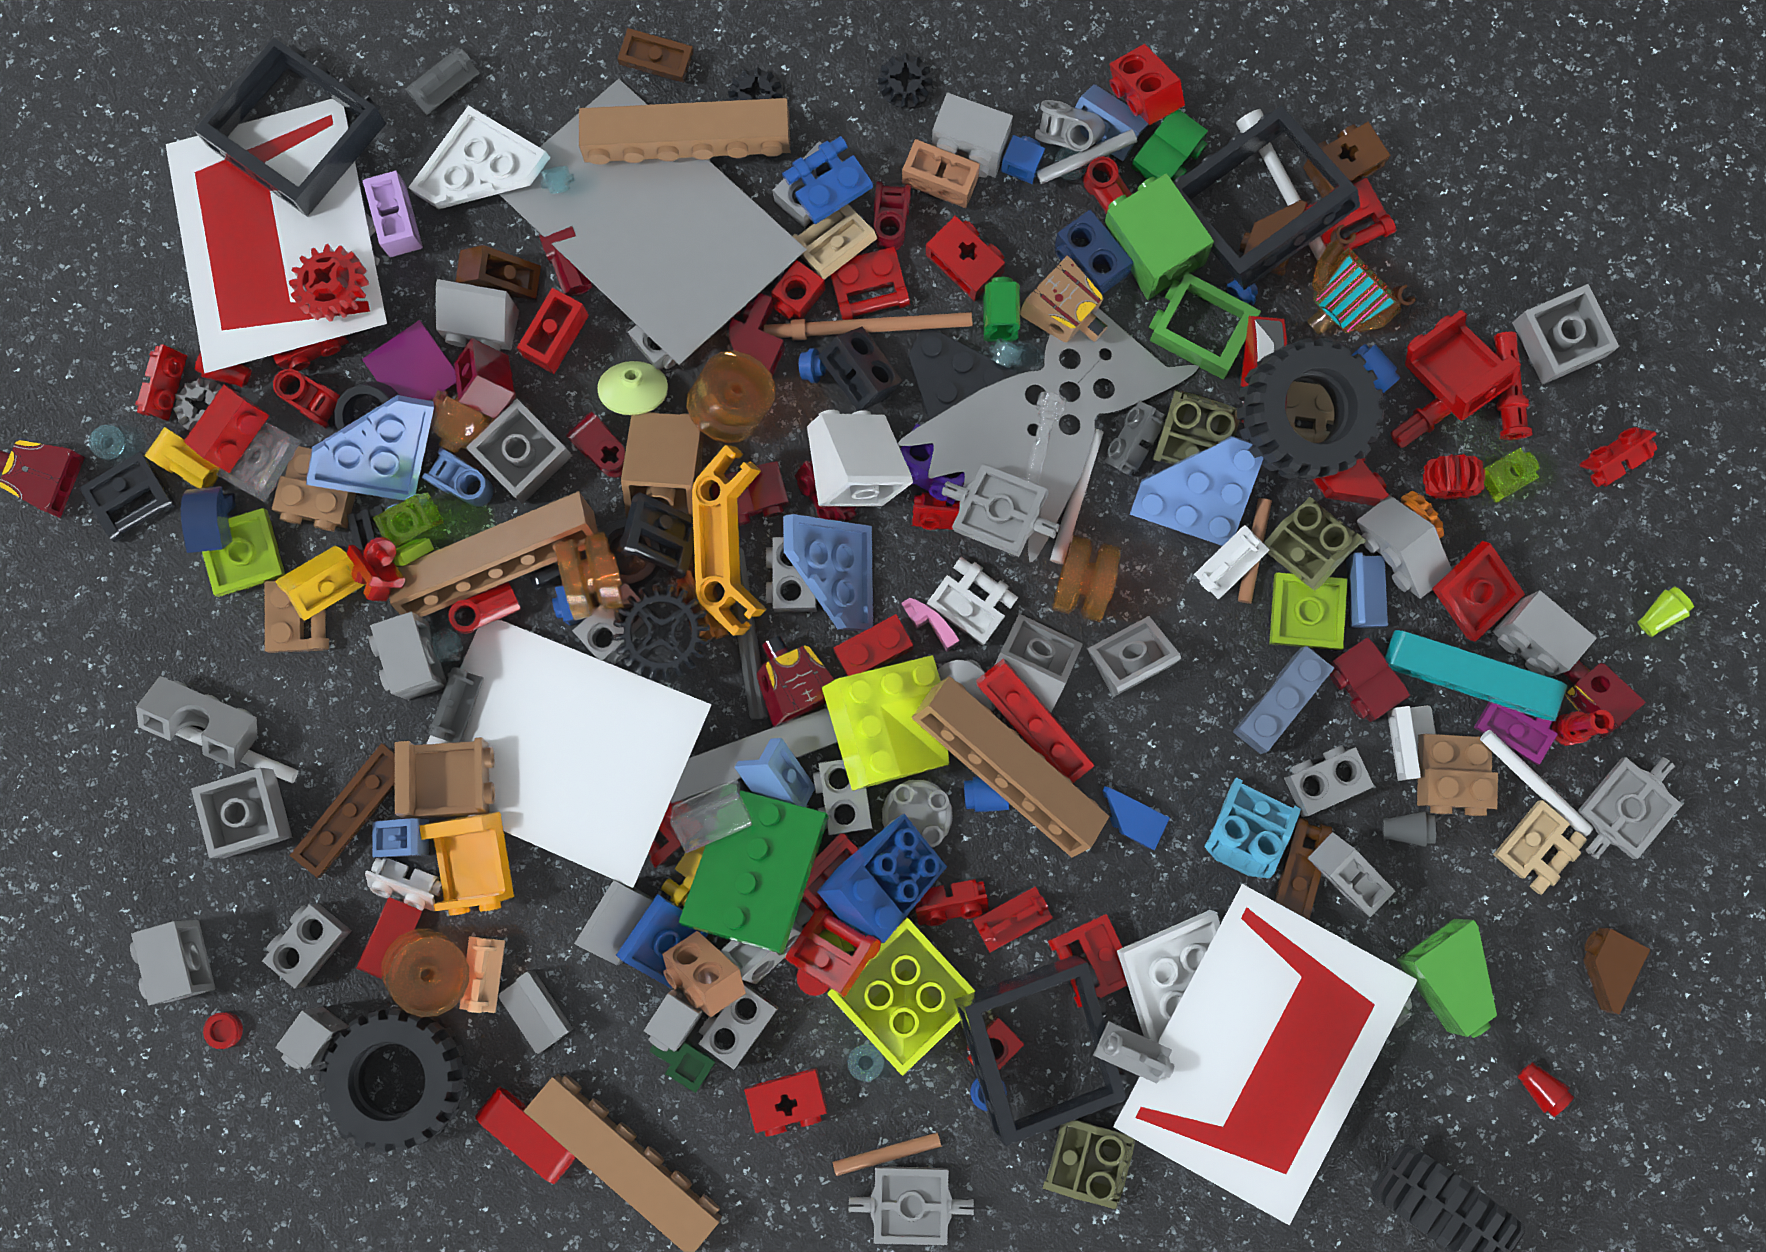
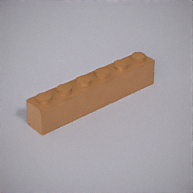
M787 98L579 108V148L584 162L598 165L606 164L609 161L639 163L647 159L674 161L678 158L688 157L706 160L713 156H730L733 158H742L752 154L778 156L782 153H791Z
M578 491L422 556L407 565L399 566L397 568L404 576L405 582L403 588H391L389 595L390 604L400 615L413 612L423 617L450 606L457 601L467 599L600 543L594 511Z
M948 676L931 688L911 717L915 722L1071 858L1093 846L1110 817L1099 808V805L1094 800L1082 793L1073 785L1068 777L1062 775L1050 765L1043 755L1025 743L1017 732L1008 728L988 707L982 705L968 693L962 684Z
M559 1074L553 1076L523 1112L683 1252H695L720 1222L722 1216L717 1213L720 1209L719 1206L707 1195L703 1194L700 1198L690 1189L692 1183L677 1170L672 1173L662 1165L665 1160L656 1150L650 1146L644 1149L634 1140L637 1135L622 1122L616 1125L608 1118L609 1110L602 1103L594 1098L591 1101L585 1098L580 1093L582 1087L572 1077L566 1074L564 1077H561Z

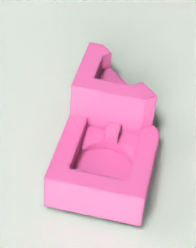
M912 598L901 603L916 629L929 622L946 652L959 645L960 640L936 611Z

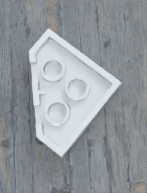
M468 105L408 188L426 202L438 209L530 186L549 161L550 156L543 149Z
M1208 910L1117 950L1145 1038L1156 1043L1161 1038L1220 926L1217 912Z

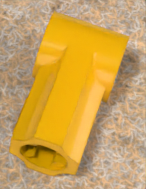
M166 427L163 428L144 455L168 472H175L185 481L199 489L213 486L219 477L221 469L203 459L184 443L183 438Z

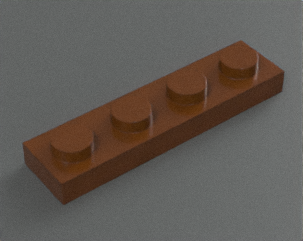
M383 743L379 745L289 855L316 878L323 876L394 789L395 752Z

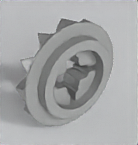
M200 378L192 383H185L182 391L175 394L177 400L173 410L177 415L178 422L184 428L191 431L205 412V410H201L199 414H196L198 409L193 406L191 401H202L206 397L205 402L210 405L222 386L213 380Z

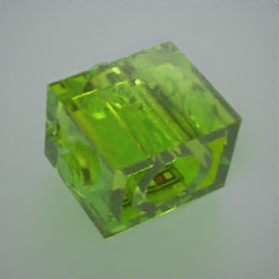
M428 492L413 494L407 497L404 502L391 505L384 512L373 517L382 537L391 540L395 547L401 546L444 524L438 512V507L434 504Z

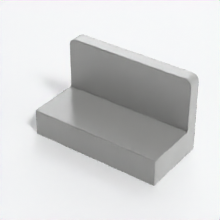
M534 970L527 971L516 979L515 983L498 995L500 1001L537 1054L574 1030Z

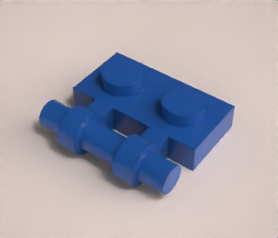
M841 136L832 142L825 141L818 146V151L804 160L801 157L792 162L793 167L782 173L788 185L799 179L805 185L796 191L795 195L814 224L819 223L873 188L872 181L854 155L843 162L837 156L848 148ZM827 162L831 170L815 179L811 171Z

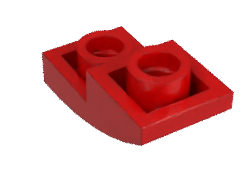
M389 897L356 969L390 982L422 911Z

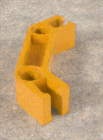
M725 445L693 483L696 595L700 604L733 636L744 635L752 625L748 621L741 624L730 611V606L738 601L747 609L744 615L748 619L761 616L766 610L741 585L737 498L761 470L752 462H743L740 466L742 470L732 480L724 476L725 471L734 459L740 458L743 453L737 447ZM714 482H717L720 486V495L717 499L712 500L709 495V488ZM718 582L722 584L725 591L720 601H717L713 595V588Z

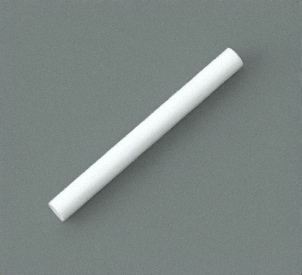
M1096 428L1090 452L1081 477L1067 502L1050 561L1057 564L1064 563L1104 432Z
M187 726L175 734L202 746L201 734L203 731ZM250 750L247 751L240 761L256 769L260 767L273 769L276 777L290 783L295 782L299 772L294 768Z
M1488 730L1481 736L1480 740L1552 809L1567 820L1571 827L1584 837L1592 832L1593 826L1496 734Z

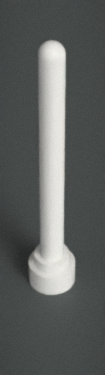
M1257 109L1239 119L1236 124L1240 132L1244 133L1254 126L1263 116L1261 109ZM1268 143L1259 152L1289 206L1301 199L1271 143ZM1319 236L1309 243V246L1316 259L1323 262L1328 254V250Z

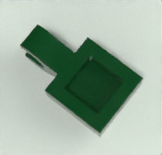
M687 1041L684 1042L680 1050L677 1049L675 1052L670 1048L667 1051H663L654 1045L649 1050L670 1064L665 1072L667 1076L694 1093L697 1092L716 1061Z

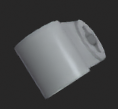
M1042 101L1040 108L1043 114L1040 129H1037L1035 132V138L1039 141L1081 152L1087 150L1103 138L1105 124L1099 115L1071 107L1060 101ZM1080 125L1088 130L1089 139L1081 134Z

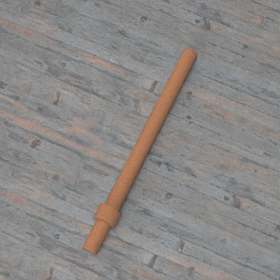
M972 312L806 322V319H795L787 324L764 325V332L777 338L792 337V340L796 341L807 340V336L843 334L863 326L867 333L969 327L973 326Z

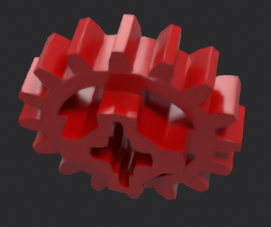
M325 244L322 253L312 248L311 258L308 259L304 256L299 258L303 263L301 268L292 267L291 271L297 276V279L289 281V285L294 290L290 295L298 304V307L305 314L310 313L315 320H319L324 315L331 322L334 319V313H339L345 318L347 317L346 308L351 307L357 310L359 307L355 302L356 298L366 297L361 287L369 285V281L363 275L367 270L352 251L348 253L341 245L334 251L329 244Z

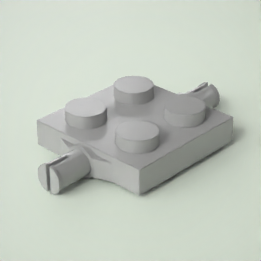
M985 464L981 465L975 479L967 488L953 484L950 481H947L945 483L946 487H943V496L960 501V510L952 525L954 532L1015 556H1020L1027 539L1034 531L1054 539L1056 532L1059 530L1058 523L1056 524L1041 518V509L1049 494L1047 488Z
M1627 757L1619 760L1577 811L1593 825L1599 834L1589 847L1585 849L1588 854H1591L1595 859H1599L1606 848L1612 844L1618 846L1632 859H1638L1683 805L1667 791L1662 783L1668 773L1675 767L1673 763H1669L1668 759L1662 757L1652 771L1648 772L1637 767Z
M875 1166V1187L871 1197L849 1196V1213L871 1212V1218L874 1223V1244L947 1245L948 1224L951 1215H974V1199H952L948 1188V1168Z

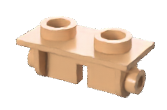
M469 936L459 1009L475 1013H496L505 940Z

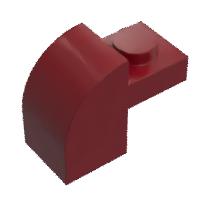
M759 293L755 302L749 301L744 311L743 320L746 321L745 324L735 319L731 320L729 337L734 354L741 365L758 375L772 380L785 351V345L782 339L763 332L764 325L767 324L774 305L771 297Z

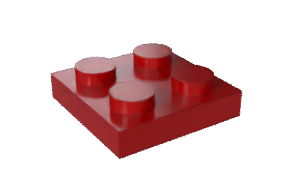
M1481 541L1432 588L1465 637L1474 642L1525 595L1491 543Z

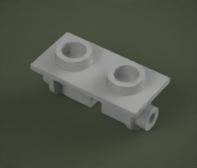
M1108 1021L1093 1054L1094 1056L1156 1084L1160 1078L1164 1076L1170 1077L1174 1071V1064L1169 1059L1172 1049Z

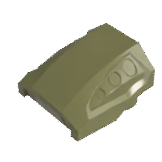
M1175 390L1153 460L1175 464L1231 436L1235 437L1240 420H1237L1238 408L1199 395Z
M1309 497L1296 511L1278 525L1264 544L1270 550L1267 553L1315 591L1324 584L1351 552L1360 544H1364L1366 540L1336 519L1313 498Z
M1077 1119L1060 1125L1043 1189L1116 1210L1125 1186L1135 1139L1127 1134Z

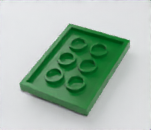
M726 787L679 923L688 928L783 954L829 819L827 813Z

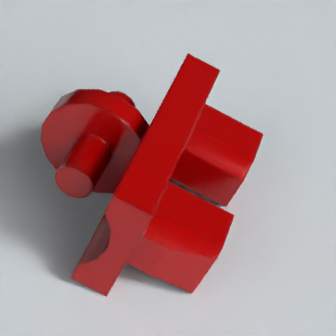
M385 537L375 538L366 545L364 550L359 549L356 545H349L347 556L354 564L351 576L355 582L366 584L364 595L368 600L388 601L391 588H403L405 578L393 563L396 556V548L391 540Z

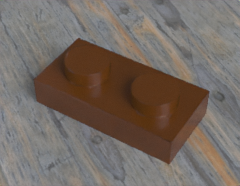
M627 28L617 60L619 65L684 83L694 50L693 46Z

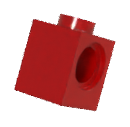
M796 259L771 292L773 302L775 303L774 308L787 319H790L792 316L796 319H803L825 291V281ZM796 287L802 288L806 292L798 300L787 296L788 292Z
M996 1016L986 1026L989 1039H999L1003 1044L1001 1054L995 1057L998 1070H1000L1024 1046V1043ZM970 1054V1055L967 1057V1059H968V1060L971 1062V1064L974 1066L973 1061H972V1058H971V1054Z

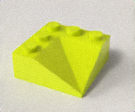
M933 655L838 678L822 687L852 791L949 765L948 749L911 718L931 688L941 682Z
M907 917L900 923L886 942L881 943L879 952L873 959L868 961L846 997L832 989L827 994L903 1076L960 1021L954 999L973 993L975 990Z

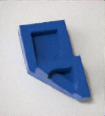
M1104 786L1102 792L1104 798H1107L1112 814V817H1110L1112 826L1118 828L1120 834L1149 849L1155 850L1170 818L1114 789Z

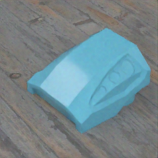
M1235 778L1204 847L1218 862L1247 876L1270 879L1275 873L1281 856L1291 838L1301 808L1287 806L1242 784L1243 780Z

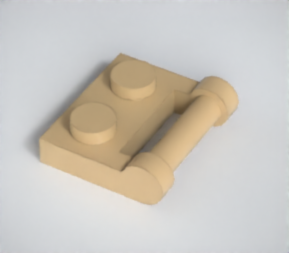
M848 204L819 223L811 225L800 235L794 234L792 236L807 249L800 257L823 279H826L878 239L875 231Z

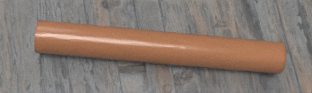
M1259 498L1252 532L1264 543L1272 501ZM1260 560L1242 577L1238 596L1239 602L1252 603Z
M938 1132L833 1161V1167L836 1176L942 1146Z

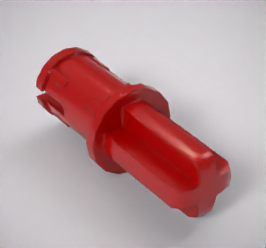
M1436 398L1424 408H1416L1413 411V416L1392 430L1390 433L1392 440L1397 446L1404 448L1423 433L1432 432L1434 425L1452 412Z

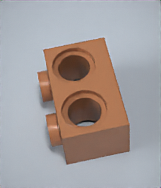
M915 139L902 169V184H911V188L967 208L979 178L980 163Z
M696 931L662 954L666 965L664 976L670 986L674 989L679 987L684 992L690 1005L695 1009L700 1007L710 1018L746 994L740 969L699 931Z

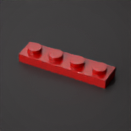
M1004 658L976 680L977 686L1031 748L1043 755L1050 765L1062 775L1068 777L1072 783L1095 766L1091 758Z

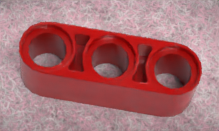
M498 1087L476 1113V1120L549 1183L556 1184L576 1157L523 1112L527 1108L526 1105L506 1089Z

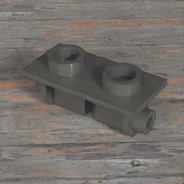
M458 47L416 81H413L405 90L423 112L428 115L479 75L480 72L470 62V58L465 51Z
M1139 401L1136 407L1132 408L1127 414L1125 426L1118 438L1111 442L1104 462L1128 476H1131L1133 471L1137 472L1149 450L1139 445L1141 440L1143 439L1153 445L1165 424L1163 419L1166 415L1156 410V408Z
M454 667L447 675L449 678L434 720L429 725L430 731L428 735L457 743L462 741L484 678Z

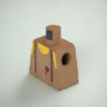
M1068 256L1025 299L1020 310V315L1063 342H1069L1079 330L1096 342L1108 328V325L1095 315L1103 300L1102 294Z

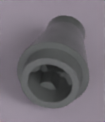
M1423 811L1393 818H1383V840H1394L1426 847L1427 844H1435V815H1426V812Z

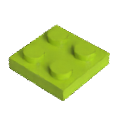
M264 508L229 518L232 542L222 550L202 551L213 594L217 597L262 584L264 581L279 579L285 575L268 510Z
M1275 573L1269 644L1342 650L1347 579L1329 577L1322 586L1314 591L1294 574Z

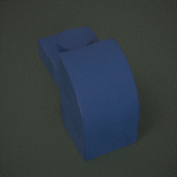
M222 486L190 489L184 492L181 502V524L187 553L222 550L232 542L227 513L236 507L234 493L223 494Z

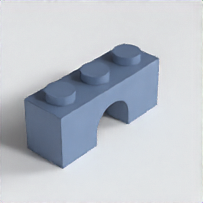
M1304 646L1299 649L1278 674L1277 680L1272 687L1250 709L1233 733L1259 754L1268 752L1333 671L1334 667L1309 647Z

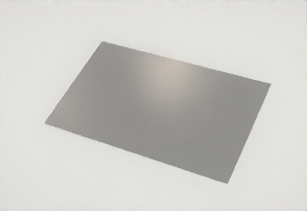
M617 79L585 108L647 104L620 79ZM579 113L539 147L547 152L550 159L530 186L499 193L504 200L544 237L572 226L575 237L552 243V245L679 365L807 250L708 159L700 160L694 157L678 158L674 161L647 159L639 163L609 161L602 165L584 162L579 148Z

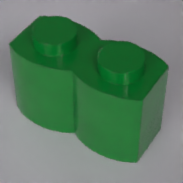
M1178 109L1166 116L1155 133L1136 155L1131 168L1146 179L1151 177L1158 179L1167 173L1172 182H1174L1179 176L1187 173L1188 170L1184 168L1185 164L1191 158L1196 161L1208 146V143L1204 141L1208 130Z
M996 277L992 279V282L985 285V295L983 296L985 341L1013 342L1018 338V330L1020 329V285L1017 282H1013L1012 278Z

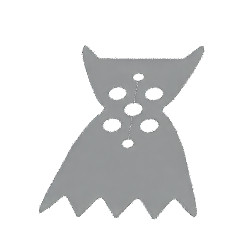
M1098 308L1095 315L1108 325V328L1096 342L1092 341L1081 330L1069 342H1063L1050 334L1045 350V366L1041 370L1021 373L979 390L917 427L898 442V445L914 446L929 443L934 445L928 473L929 478L964 472L963 487L967 488L975 479L981 465L985 464L1047 488L1049 494L1041 509V518L1057 523L1081 477L1093 440L1096 416L1102 413L1122 410L1137 404L1139 401L1142 402L1166 391L1192 376L1199 366L1166 367ZM1103 348L1109 349L1112 353L1111 359L1102 360L1099 357V351ZM1073 349L1078 352L1081 358L1078 367L1066 369L1061 365L1059 355L1063 350ZM1098 379H1108L1113 383L1115 388L1113 396L1108 399H1101L1096 396L1093 385ZM1064 382H1074L1079 386L1081 394L1078 400L1074 402L1062 400L1059 388ZM1039 385L1044 388L1047 394L1044 403L1032 405L1026 400L1025 391L1029 386ZM1067 414L1076 416L1081 424L1080 430L1074 435L1063 433L1059 428V420L1062 416ZM1032 423L1037 424L1040 427V433L1037 436H1031L1027 431L1028 425ZM1034 531L1029 537V562H1033L1037 558L1049 536Z

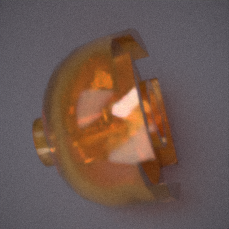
M438 389L432 400L434 409L430 427L441 438L440 446L458 453L460 448L467 449L466 447L495 419L492 418L490 420V416L458 402V396L454 400L446 396L448 391Z

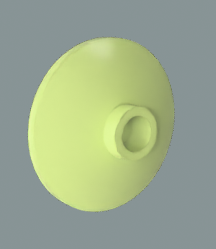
M639 361L623 362L609 368L603 373L598 382V396L601 402L611 411L624 415H639L654 410L665 400L668 392L667 379L662 371L656 369L651 364Z

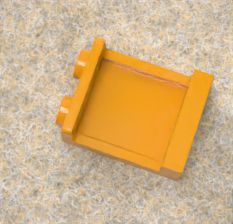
M500 812L440 820L419 825L421 840L434 838L444 897L443 901L434 904L435 911L448 910L449 916L468 913L471 911L470 906L478 905L480 912L501 908V901L514 897Z

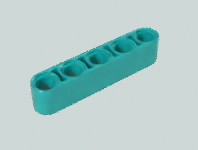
M1400 630L1393 632L1384 658L1388 666L1396 672L1549 721H1556L1567 689L1566 684L1553 678Z

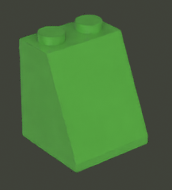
M1167 173L1158 179L1151 177L1145 180L1137 188L1138 191L1128 198L1126 195H1122L1115 199L1108 206L1109 209L1105 219V224L1111 235L1133 260L1131 272L1147 300L1169 288L1175 279L1177 281L1182 280L1186 272L1191 274L1204 266L1214 243L1212 237Z
M1453 919L1397 959L1405 973L1417 979L1415 987L1447 1032L1465 1037L1471 1035L1472 1038H1475L1491 1027L1489 1021L1497 1016L1479 927L1474 920Z

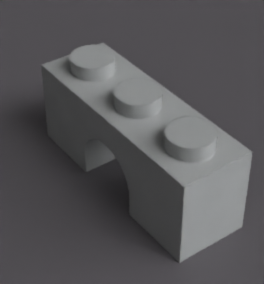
M159 676L136 706L138 727L169 741L184 727H203L205 729L201 734L203 755L232 768L237 767L257 739V717L242 708L236 709L220 702L212 695H203L189 689L179 681H171Z

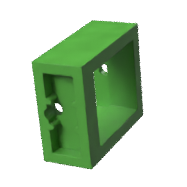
M1186 272L1182 281L1179 282L1175 279L1165 298L1170 300V303L1165 312L1160 309L1156 312L1149 326L1150 329L1154 330L1150 341L1209 373L1224 379L1246 340L1248 317L1259 316L1261 311ZM1186 291L1240 318L1220 357L1166 329Z

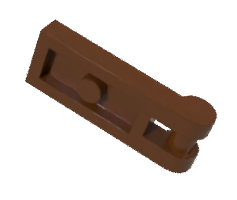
M1298 817L1291 835L1274 902L1309 920L1321 872L1308 857L1332 833L1333 829L1331 826L1320 824V826L1308 824L1307 819ZM1304 838L1315 840L1314 850L1302 847Z

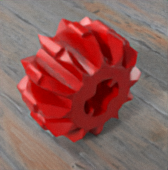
M1451 454L1450 456H1439L1437 459L1429 460L1424 466L1423 485H1425V492L1435 499L1457 500L1458 498H1469L1470 496L1478 495L1484 489L1486 478L1483 461L1473 455Z

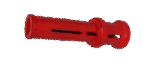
M1502 332L1494 335L1497 356L1503 361L1512 355L1519 362L1517 333ZM1519 370L1516 383L1501 393V398L1496 404L1497 410L1501 411L1503 430L1500 432V439L1517 440L1533 435L1532 428L1528 427L1526 408L1530 406L1529 400L1523 395L1521 371Z
M1597 710L1587 714L1580 711L1570 712L1569 714L1558 716L1556 721L1552 722L1550 729L1558 734L1555 738L1557 743L1569 746L1584 743L1593 735L1608 733V729L1611 730L1614 726V718L1606 710Z

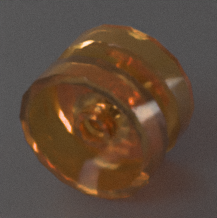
M738 351L720 352L708 360L687 394V409L694 424L701 432L712 439L726 443L740 442L754 433L761 420L769 411L775 401L776 386L771 373L754 357Z
M605 531L586 536L584 544L587 559H583L579 545L575 540L570 539L555 543L558 567L574 620L593 616L595 611L593 592L597 593L600 606L604 611L611 612L624 608L620 585H622L615 554L614 552L611 553Z
M1073 534L1057 584L1052 610L1070 614L1076 607L1079 595H1083L1081 606L1082 618L1100 623L1107 604L1111 601L1116 585L1121 547L1103 543L1097 550L1094 562L1091 563L1089 562L1092 551L1091 540Z
M430 929L412 930L399 936L387 948L381 963L382 981L389 995L407 1013L419 1017L439 1016L451 1010L462 999L469 983V965L463 952L444 934ZM424 969H428L430 971V973L426 977H423L421 975V972Z

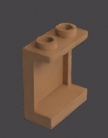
M482 737L474 738L473 742L413 745L410 741L395 742V814L402 819L489 813V804H494L495 802L494 783L489 782V768H494L495 762L493 747H489V743Z

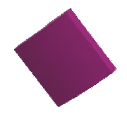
M420 320L362 359L377 382L391 386L400 396L430 401L456 383L454 367Z

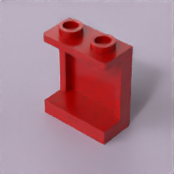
M1463 310L1458 311L1453 316L1447 315L1436 324L1435 328L1426 335L1420 334L1416 336L1407 347L1405 366L1461 422L1515 384L1521 366L1512 355L1502 361L1466 326L1467 314Z

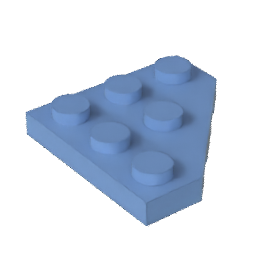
M397 395L312 447L306 485L397 500H405L407 497L416 494L434 409L433 401ZM415 496L407 500L414 502Z
M1231 436L1202 452H1198L1175 463L1165 470L1142 479L1130 515L1223 546L1237 532L1263 457H1253L1248 450L1253 446L1251 442Z
M796 514L783 516L784 553L836 628L863 632L873 627L872 526Z

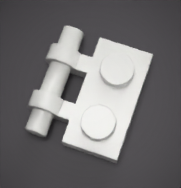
M960 557L953 568L964 575L958 583L947 575L926 605L984 646L1005 617L994 608L996 604L1000 601L1011 609L1019 597L1008 590L1009 586L1001 580L996 582L982 572L983 567L976 562L971 564L963 557ZM973 582L990 594L985 601L968 590Z

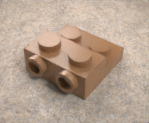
M293 445L285 477L280 476L272 510L280 514V520L288 523L301 525L303 519L313 521L315 528L335 532L336 526L347 529L349 524L347 514L352 512L356 493L306 485L312 449Z
M1436 734L1418 735V763L1421 778H1418L1417 806L1430 807V813L1452 814V808H1465L1464 815L1487 816V809H1497L1498 773L1492 772V751L1480 740L1481 737Z

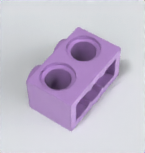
M392 171L364 179L363 184L378 241L387 255L394 257L422 249L423 246L407 186L398 172Z

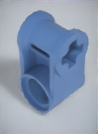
M439 448L437 452L439 457L429 473H424L422 478L438 489L456 496L469 505L480 507L487 504L493 496L491 482L478 470L467 465L460 458ZM474 481H480L481 487L479 491L473 495H468V486Z

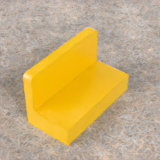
M338 546L331 547L275 581L278 587L288 595L299 617L304 621L366 585L354 581L351 576L354 564L347 556V553Z

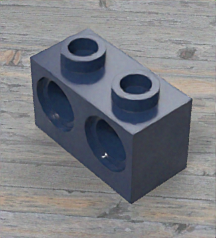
M1091 209L1057 233L1055 252L1058 258L1062 261L1066 256L1070 257L1101 294H1104L1130 275L1133 260ZM1076 238L1085 239L1089 243V245H1087L1086 247H1077L1072 243V241ZM1097 264H1104L1109 267L1110 271L1101 274L1096 272L1093 267Z

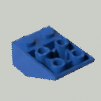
M902 814L839 865L818 889L817 893L842 922L865 936L872 935L879 939L881 943H885L947 866L908 817Z

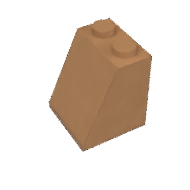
M655 412L631 415L621 477L626 518H628L632 498L639 492L693 517L692 488L696 478L701 474L704 442L702 416L660 414Z

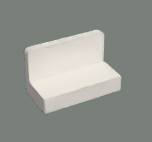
M1428 705L1391 709L1387 713L1398 781L1421 778L1418 763V735L1435 734L1432 709Z

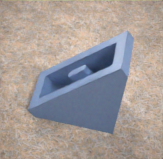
M409 818L372 822L373 858L429 856V839L421 840L419 825L428 824L429 820Z

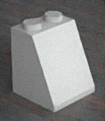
M826 410L819 413V416L807 426L819 506H883L913 483L912 475L885 415H871V412L866 410L857 411L852 414H840L838 410Z

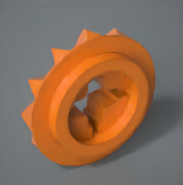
M1410 491L1401 497L1403 505L1435 526L1439 539L1444 536L1443 522L1439 519L1438 513L1432 508V504L1428 503L1424 496Z

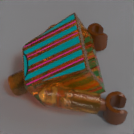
M1344 224L1339 225L1332 231L1330 235L1331 242L1319 258L1312 280V287L1314 289L1313 300L1320 309L1307 321L1320 335L1327 331L1334 323L1347 334L1354 330L1365 332L1383 328L1401 311V306L1411 305L1416 299L1415 295L1403 300L1401 294L1408 285L1396 286L1391 290L1349 247L1344 251L1343 247L1352 243L1356 238L1355 232L1351 233L1347 240H1343L1340 237V230Z

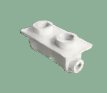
M1244 525L1194 575L1200 580V584L1208 592L1211 591L1219 600L1270 550Z
M386 857L382 860L376 858L372 865V872L366 871L368 887L376 895L383 898L394 896L404 900L405 904L421 911L424 908L435 911L434 895L439 896L442 892L439 877L414 869L410 880L405 879L404 877L409 867Z

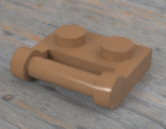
M264 581L265 652L329 650V638H326V608L311 617V638L304 639V620L299 617L288 595L278 587L275 581Z

